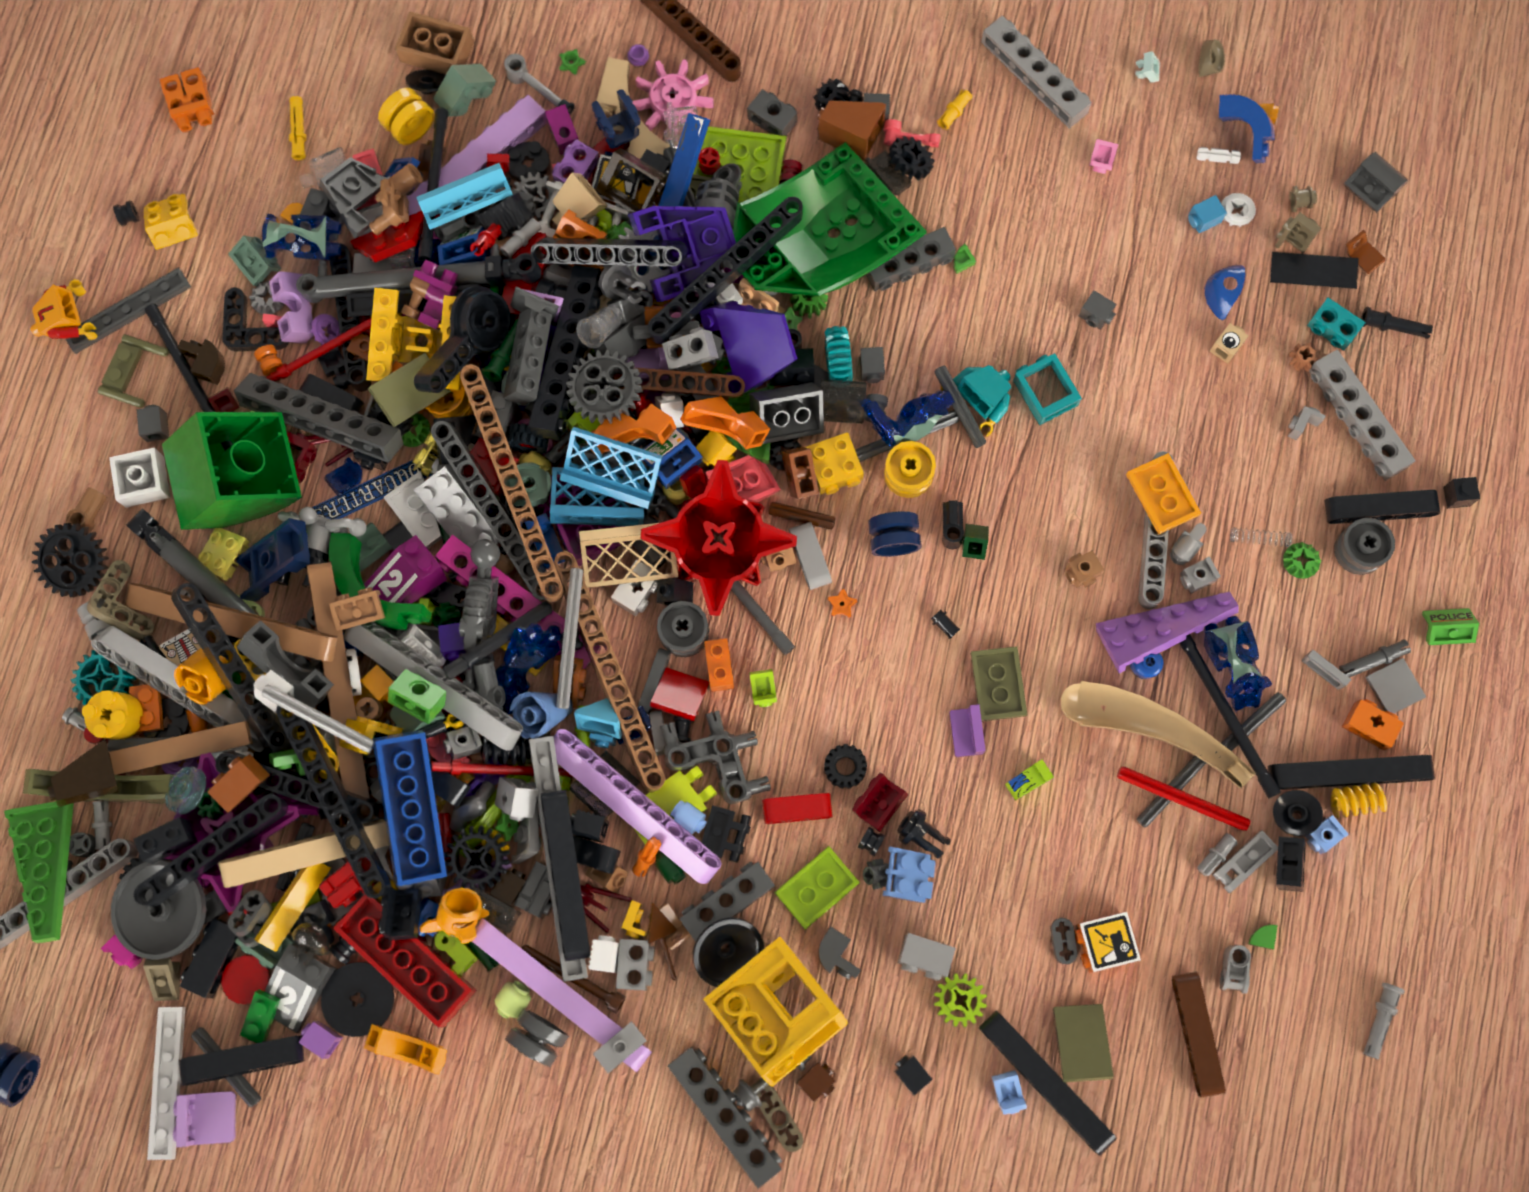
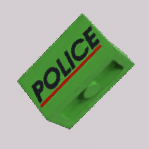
M1469 608L1422 611V615L1428 623L1426 635L1428 645L1476 643L1479 622Z

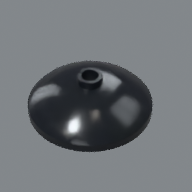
M740 918L720 919L707 926L698 936L693 948L695 969L706 983L718 987L764 950V942L758 930L748 921ZM728 944L725 949H721L722 945Z

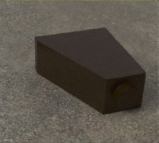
M106 741L98 743L51 777L52 786L48 787L51 801L56 800L58 807L118 792Z

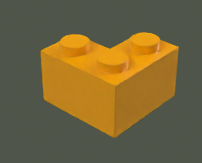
M376 665L360 680L364 685L361 688V695L353 696L355 707L357 702L364 697L375 698L384 706L383 716L379 719L381 721L386 716L385 712L391 706H394L388 703V690L395 680L379 665Z

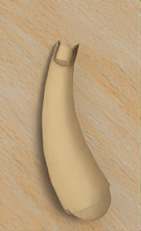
M1085 681L1069 686L1062 694L1061 709L1063 713L1080 726L1131 732L1167 742L1211 765L1240 789L1256 774L1232 751L1207 732L1178 713L1141 695L1111 685ZM1101 705L1106 706L1105 711H1103Z

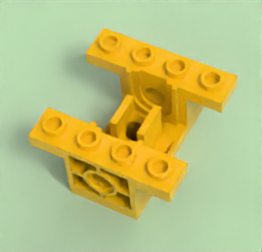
M374 288L366 380L380 381L391 374L393 361L409 363L424 353L430 359L450 336L451 309L457 297L444 295L441 324H439L441 330L419 322L417 319L398 315V290ZM425 335L428 343L424 347H419L418 338ZM460 372L445 389L460 390Z

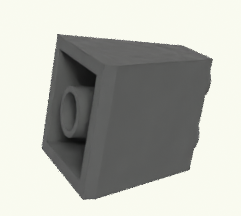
M493 390L489 395L507 439L509 426L518 423L522 419L523 414L518 403L504 399V393ZM486 416L482 419V422L490 423L494 417ZM477 422L472 432L471 443L474 445L479 438L483 439ZM493 437L490 443L498 444L502 438Z

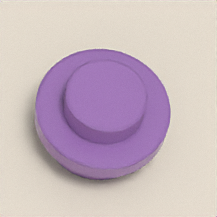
M640 44L633 45L628 51L629 62L634 66H642L647 63L649 59L648 50Z

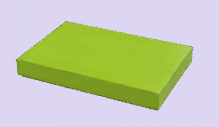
M828 846L774 893L806 930L860 882Z

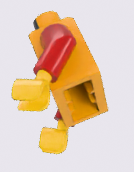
M73 279L67 287L65 285L57 286L53 284L44 291L42 297L32 309L35 323L30 327V330L35 336L45 335L52 339H67L85 335L90 340L98 337L95 332H89L97 329L92 323H85L82 328H78L81 322L72 292L77 297L83 296L86 293L79 280Z

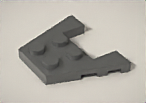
M350 157L320 180L319 185L353 237L357 238L369 229L370 222L358 213L356 209L380 192L381 180L389 179L390 176L386 178L376 173V169ZM414 189L408 192L407 195H411Z

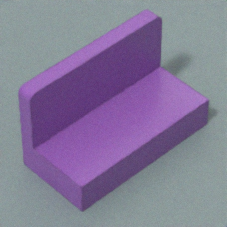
M979 704L970 705L968 709L951 710L949 714L955 756L963 757L984 754L986 750Z

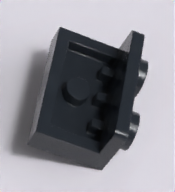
M391 887L389 892L382 896L381 904L383 909L382 917L379 920V930L389 940L418 938L422 891L419 888L395 890Z

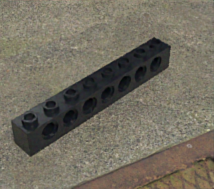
M573 266L537 399L535 400L528 425L534 437L561 440L562 433L566 431L567 414L572 410L569 399L572 397L567 395L566 391L570 390V388H568L566 382L573 381L568 374L576 373L573 365H582L580 358L584 359V353L589 348L590 331H593L595 327L594 317L601 303L600 295L602 291L599 287L600 268Z

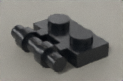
M712 805L701 843L718 858L723 857L724 850L731 851L729 861L738 863L740 855L744 853L745 847H743L746 834L750 832L751 827L749 823L751 817L742 814L740 823L733 821L734 811ZM731 829L737 831L734 844L727 842Z

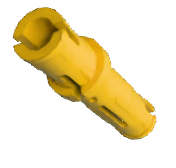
M292 96L289 98L291 157L294 160H304L306 158L305 142L307 137L304 133L303 99L299 96Z

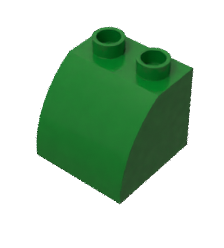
M196 412L162 444L181 530L225 528L246 523L280 511L302 498L282 412ZM231 440L233 445L224 451L221 442Z

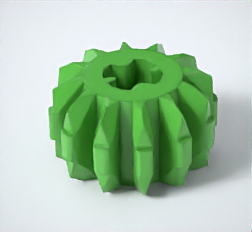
M792 294L793 296L790 297V303L794 304V312L799 311L800 317L806 313L809 319L812 318V313L819 317L820 310L826 309L825 302L828 301L826 294L820 296Z

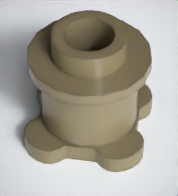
M1293 186L1292 191L1289 192L1291 211L1296 212L1297 208L1301 207L1311 209L1313 204L1317 202L1316 191L1311 186L1298 190L1297 186Z

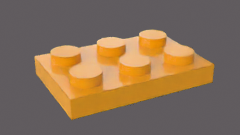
M1169 453L1126 473L1158 535L1200 516L1201 511Z

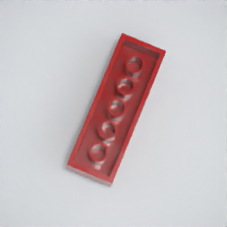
M364 894L333 929L438 1028H444L477 989L462 975H458L451 968L452 966L419 935L418 938L389 940L383 936L379 930V920L382 917L383 909L381 901L378 898H370Z

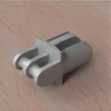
M1197 524L1190 533L1184 531L1175 542L1170 553L1171 560L1175 564L1183 565L1189 562L1204 545L1199 541L1206 532L1204 524Z

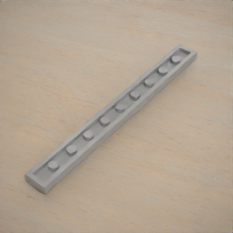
M554 737L529 739L535 788L538 789L537 802L563 982L588 978L585 958L567 962L564 959L541 804V793L561 790Z

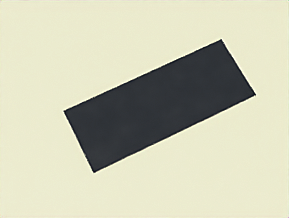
M1272 252L1270 282L1357 289L1359 258Z

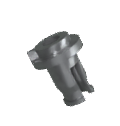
M603 265L604 270L599 278V287L604 296L610 299H618L620 296L633 304L643 300L641 296L629 289L636 286L646 289V286L632 277L631 271L626 265Z

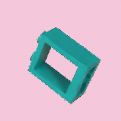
M1055 353L1050 356L1046 354L1039 357L1035 361L1036 363L1030 366L1027 364L1021 366L1016 370L1013 379L1014 384L1039 426L1079 406L1082 400ZM1051 366L1068 396L1043 408L1025 378Z

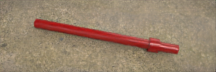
M372 317L289 364L284 363L277 367V371L265 378L274 382L281 378L286 379L292 375L293 371L369 330Z
M461 760L431 762L430 766L431 771L449 772L450 775L479 773L534 776L532 766L462 763ZM558 768L559 777H573L564 768Z

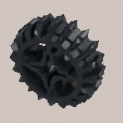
M470 826L469 834L465 829L460 830L462 838L454 835L452 838L456 844H447V847L453 850L452 852L444 853L445 857H451V861L445 862V866L452 865L453 870L448 871L447 874L450 876L456 873L457 876L453 882L458 883L462 879L461 888H466L468 883H470V889L475 891L478 884L480 891H484L486 887L485 882L492 888L494 887L492 879L497 882L502 880L498 872L502 874L507 873L508 870L502 867V864L508 865L510 860L503 859V856L510 854V851L505 850L502 852L501 847L506 846L507 842H497L501 838L500 833L491 837L494 829L489 828L486 834H484V826H479L478 833H476L474 826ZM472 838L487 841L480 849H476L466 842ZM461 848L467 857V862L463 868L459 864ZM492 848L496 854L494 869L487 858ZM473 852H475V855L483 852L480 857L482 864L478 862L471 865L475 858ZM474 868H479L489 875L484 878H473L467 874Z

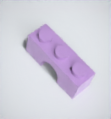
M279 271L269 281L273 301L282 302L290 309L277 321L282 342L306 344L314 336V334L310 333L312 329L310 323L313 321L311 304L296 287L298 278L303 274Z

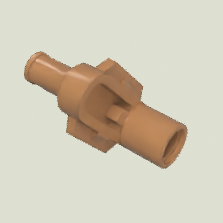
M409 163L389 179L381 180V189L376 194L375 199L378 203H383V214L369 223L370 229L376 235L381 234L390 225L398 226L402 222L406 223L409 221L407 193L423 182L421 173L414 165Z

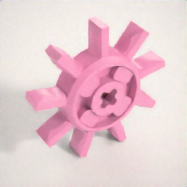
M683 59L677 74H666L664 66L659 60L655 62L656 73L659 78L654 83L638 76L636 78V86L648 92L649 98L632 102L637 111L652 110L653 114L645 123L650 131L661 120L670 123L669 131L671 137L676 139L678 122L686 120L688 113L694 114L693 112L696 107L713 108L714 102L711 97L696 96L697 90L709 84L707 74L690 81L685 77L688 72L687 60Z

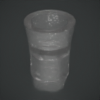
M615 305L603 307L598 312L581 319L577 323L576 332L578 338L589 348L600 347L606 338L623 322V314Z

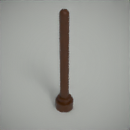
M524 945L521 948L541 965L562 976L559 963L528 945ZM585 978L570 981L605 1001V1005L608 1006L607 1009L615 1014L618 1013L625 1001L626 996L621 993H609Z

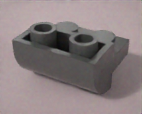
M1373 152L1344 182V185L1378 213L1409 180L1377 152Z

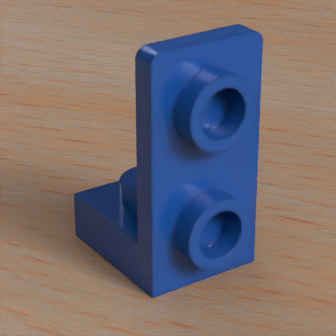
M544 513L536 518L554 562L556 555L563 550L550 523V519ZM525 522L528 530L534 526V522ZM534 542L539 551L542 548V544ZM560 560V561L558 562V564H560V563H562V562H564V561H566V560ZM543 564L546 569L551 567L549 564Z

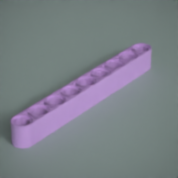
M565 729L557 730L553 737L557 763L647 840H650L651 837H656L657 840H660L661 846L659 850L694 880L701 884H707L721 867V861L711 850L674 821L672 817L570 731Z
M481 918L475 927L477 936L472 941L474 944L600 1044L604 1045L622 1030L620 1026L485 919ZM642 1045L623 1062L638 1072L652 1052Z

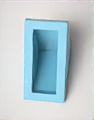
M607 698L575 710L574 716L577 729L621 739L622 732L619 718Z

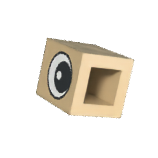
M1230 323L1214 343L1210 352L1228 364L1249 335L1241 327Z

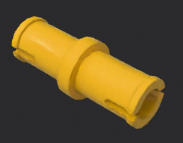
M961 89L956 98L947 104L946 111L937 120L940 128L948 130L953 121L962 115L963 108L972 99L969 91Z

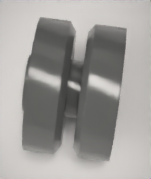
M1373 518L1359 519L1339 534L1335 542L1334 554L1337 562L1352 574L1365 575L1373 573L1392 557L1395 551V538L1385 523Z
M687 601L674 602L664 608L658 617L657 631L661 644L666 650L671 651V654L678 657H690L704 649V641H708L710 630L706 614L699 606ZM683 627H686L688 629L687 631L683 629L680 631V629Z
M523 1008L517 1021L527 1032L519 1028H511L505 1040L528 1058L551 1067L558 1055L547 1043L557 1048L563 1047L569 1035L541 1016Z

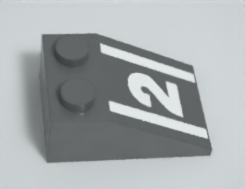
M289 944L278 961L264 991L281 999L274 1020L299 1033L320 999L323 988L337 968L301 946Z

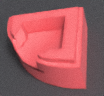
M263 314L262 321L267 327H278L277 321L281 317Z

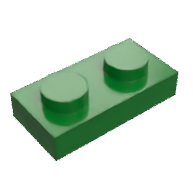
M260 989L254 993L240 1036L255 1043L266 1042L281 999Z

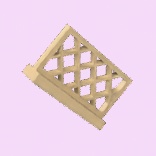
M658 523L579 531L584 581L587 588L662 580L673 577L678 578L675 554L670 552V559L666 556L669 552L668 550L663 554L653 544L640 539L642 528ZM636 540H642L649 546L641 556L630 548ZM631 541L628 546L623 542ZM612 543H619L626 548L618 559L607 551ZM600 544H608L605 549L600 546ZM596 545L602 550V553L593 561L586 555L585 546ZM650 548L662 556L654 567L643 559ZM627 551H630L638 558L631 569L620 561ZM604 553L616 561L608 572L597 564ZM663 558L672 564L671 574H662L656 569ZM587 560L592 563L589 569L587 565ZM640 561L651 568L647 576L640 577L633 572V569ZM617 563L628 571L623 579L617 580L609 574ZM596 566L605 575L600 582L590 583L589 572ZM653 571H655L657 574H659V575L650 576ZM630 573H631L633 576H635V578H627V577L629 576ZM607 576L612 579V580H609V581H604V579H605Z

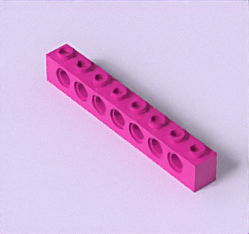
M452 534L435 555V558L439 561L438 563L446 573L450 570L457 575L455 579L465 587L469 584V577L477 573L478 566L471 560V548ZM460 558H465L468 560V564L464 568H457L455 566L456 561ZM492 567L491 576L499 577L498 586L505 588L504 594L498 596L497 611L502 615L506 612L513 617L511 622L542 603L498 568ZM517 599L524 603L520 610H513L510 607L511 603ZM552 611L539 624L533 625L528 629L548 631L550 628L556 627L562 633L564 632L565 619L555 611ZM545 633L541 639L537 640L539 643L543 640L550 645L548 650L553 654H562L560 650L562 645L561 642L557 641V638H550ZM595 645L593 647V650L596 654H598L601 650L600 645ZM585 646L575 652L574 658L584 659L583 669H586L591 661Z

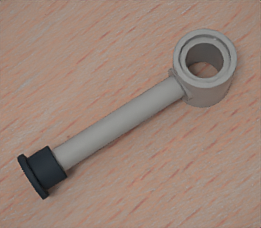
M511 54L505 59L504 66L510 82L514 84L528 83L555 106L559 107L565 104L569 115H571L575 104L569 103L565 99H560L530 75L523 56Z

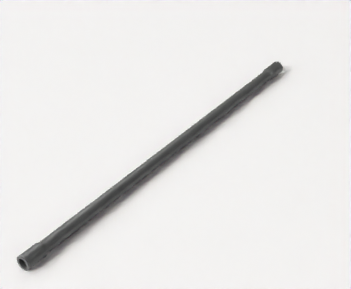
M623 451L620 453L625 463L633 459L628 452ZM636 463L628 466L630 470L641 471ZM645 477L644 486L649 488L650 483ZM656 483L655 491L659 489V493L663 496V490ZM666 499L664 502L667 505L665 511L671 519H675L680 510ZM738 580L735 581L731 588L733 593L769 634L784 655L790 653L795 648L794 644L783 631L779 630Z

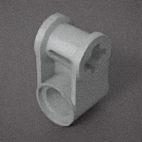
M1230 945L1224 950L1220 974L1221 990H1240L1243 994L1248 992L1251 953L1246 947ZM1237 949L1242 954V959L1238 963L1232 959V954ZM1231 979L1238 980L1239 982H1231Z

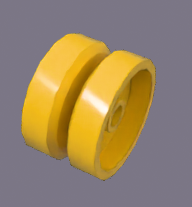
M409 87L402 88L390 95L382 104L378 113L380 124L387 131L391 132L392 136L402 145H411L421 139L431 128L435 117L434 110L426 102L422 101L421 97Z
M915 441L901 442L894 446L887 455L884 470L885 483L893 493L901 497L913 498L922 495L932 484L936 468L934 455L922 443Z

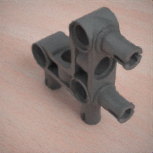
M720 711L705 714L711 735L683 744L679 742L675 722L660 726L666 745L663 750L666 766L670 770L678 771L690 769L696 764L707 761L716 766L719 777L718 786L727 803L737 804L749 800L751 795L771 790L770 784L760 786L769 782L767 776L747 781L742 770L738 750L758 745L757 738L751 739L756 736L755 732L751 731L737 736L729 734L727 730L724 731ZM718 741L726 744V752H720L717 749L716 744ZM678 753L681 755L682 763H673L671 754ZM730 787H737L739 789V798H733L730 795Z

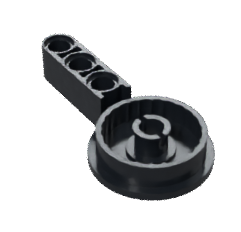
M484 286L468 287L457 296L451 309V333L449 338L414 377V386L418 391L428 393L442 392L474 355H485L497 350L501 346L511 328L510 310L502 296Z

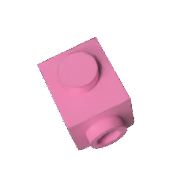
M1096 139L1089 166H1093V171L1105 174L1106 170H1112L1118 144Z

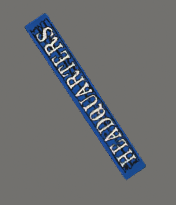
M411 460L312 508L316 510L317 516L329 519L343 518L384 499V496L421 471V468L415 471L412 470L415 463Z

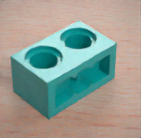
M1327 298L1307 326L1311 328L1314 334L1323 336L1330 341L1332 346L1344 351L1366 322L1330 298ZM1322 317H1326L1329 322H1325ZM1340 329L1345 330L1348 335L1343 334Z

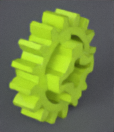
M955 973L953 974L952 981L950 978L945 977L946 984L939 983L937 985L941 992L934 993V996L938 997L939 1001L933 1004L941 1008L937 1013L938 1016L945 1014L944 1022L947 1023L953 1020L954 1027H957L959 1022L962 1023L963 1027H967L968 1020L975 1024V1016H983L982 1012L979 1011L980 1008L987 1007L986 1004L982 1003V999L986 998L987 994H980L983 985L975 986L976 978L974 977L968 981L967 974H963L962 979H959L958 974ZM956 984H965L969 986L970 989L966 991L960 990L958 986H956ZM948 989L950 993L949 1002L944 1004V995ZM956 993L959 996L964 995L966 997L963 1001L964 1007L960 1004L955 1005L954 1001L957 1000ZM976 996V1005L972 1011L970 1007L971 999ZM959 1010L965 1017H956L950 1012Z

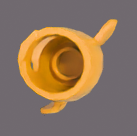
M468 888L453 889L445 893L441 898L436 918L423 922L419 929L420 932L424 933L444 931L448 936L458 937L462 944H466L476 938L475 927L477 922L481 918L489 916V911L482 907L481 899L475 891Z

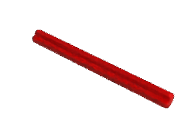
M1125 766L1120 767L1118 770V779L1242 831H1247L1251 821L1246 817Z

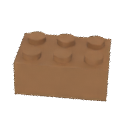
M409 11L395 50L402 63L447 74L451 65H465L474 45V39L469 27Z

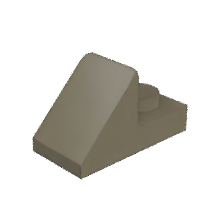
M170 958L146 959L143 967L154 1001L179 1000L180 962H171Z

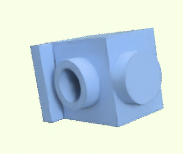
M1332 815L1322 820L1318 829L1305 837L1308 839L1307 844L1313 851L1323 854L1349 834ZM1324 832H1326L1329 835V840L1324 838Z

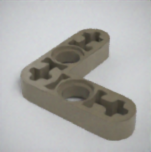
M114 561L90 598L87 610L92 616L118 628L136 639L144 640V637L151 635L154 631V623L146 616L116 601L117 596L131 574V567L124 561ZM118 569L122 571L118 579L113 578ZM109 584L113 586L115 592L109 593L105 591L103 585ZM101 598L105 599L101 608L96 607ZM115 613H123L127 620L119 621L116 619ZM131 620H134L132 626H130L129 623ZM141 625L145 627L144 631L139 630Z

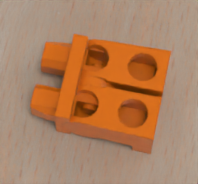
M199 67L180 72L182 79L178 73L159 79L170 116L183 133L191 131V121L198 120L201 126L212 124L211 115H214V110L206 86V77ZM190 76H197V78L188 80ZM170 82H176V83H177V84H174V85L167 86V84L170 83Z
M568 210L563 215L552 238L606 239L607 233L602 230L600 231L593 225L587 224L576 217V213ZM562 247V252L569 255L567 248ZM583 247L584 253L591 256L590 250ZM605 248V252L610 256L612 251L609 248ZM568 264L572 267L577 265L600 268L601 272L604 268L603 265Z

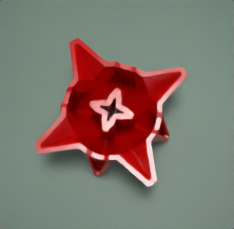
M717 460L704 493L683 501L680 512L675 519L642 528L640 539L675 554L679 579L686 581L699 580L709 615L720 616L735 581L739 580L754 586H758L761 583L758 566L761 557L797 546V536L762 521L765 507L761 503L747 500L738 495L728 460ZM714 534H716L717 537L719 536L720 538H723V542L726 544V546H724L720 542H717Z

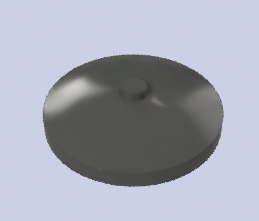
M160 860L154 864L145 862L134 867L121 879L112 897L111 922L114 932L127 950L142 958L164 959L178 955L196 940L205 921L206 899L203 888L197 878L155 907L143 906L135 901V888L172 861ZM170 874L166 879L168 886L174 881L173 874ZM149 889L145 894L147 901L153 896L152 889Z

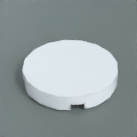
M355 648L346 649L350 683L353 688L352 693L353 696L361 695V681Z

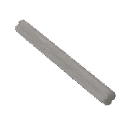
M571 568L556 702V707L559 709H568L570 703L583 570L580 568Z

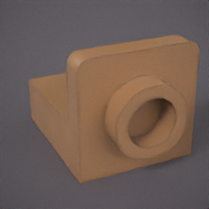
M616 865L613 874L589 867L585 875L617 893L624 885L628 872Z

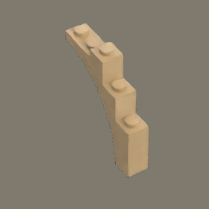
M610 57L607 59L597 97V102L606 117L620 113L617 97L618 90L622 89L626 95H629V61ZM640 120L641 123L638 126L639 136L629 141L628 152L641 159L646 149L655 154L663 155L664 149L673 147L676 151L677 148L653 134ZM617 125L613 127L617 135L624 131L622 126Z

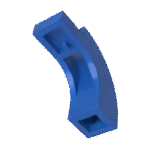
M1220 95L1219 118L1222 121H1244L1250 124L1254 136L1253 161L1255 163H1265V157L1269 156V143H1266V141L1275 140L1271 119L1260 105L1241 95Z

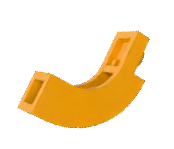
M374 1024L371 1025L364 1045V1049L370 1052L416 1065L438 1075L446 1061L447 1050L443 1046Z

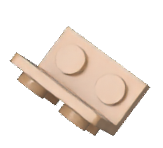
M745 278L740 281L738 292L743 298V302L740 305L745 306L748 304L752 305L755 309L760 310L764 308L783 314L786 312L776 299L764 291L755 290Z

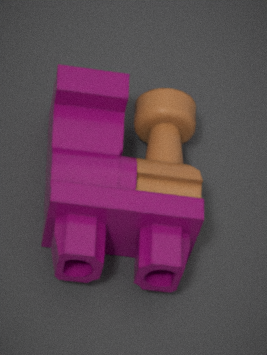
M425 260L420 270L415 269L414 277L410 282V288L413 291L410 303L403 306L401 313L417 319L419 322L434 329L441 330L439 324H441L443 298L444 295L455 296L458 289L455 286L458 274L445 269L441 279H438L434 276L439 265ZM424 298L428 301L422 313L418 310V307Z

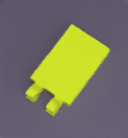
M696 766L686 775H683L679 770L665 780L659 790L649 792L646 796L670 816L674 807L681 800L685 803L689 802L704 813L708 810L704 803L717 795V793L709 785L697 795L690 784L702 777L703 773ZM635 830L641 838V840L643 841V843L646 845L648 840L643 835H641L637 830Z

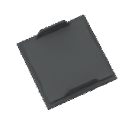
M518 287L515 288L510 304L512 308L520 311V313L529 308L539 313L541 311L552 314L551 324L559 308L558 305Z

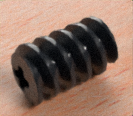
M482 736L481 758L484 764H487L489 758H492L494 765H497L499 758L502 759L503 765H506L508 759H511L513 766L520 759L522 766H525L527 759L531 758L529 739L531 738H526L524 741V738L519 736L514 748L509 751L501 749L488 739L486 741V738Z

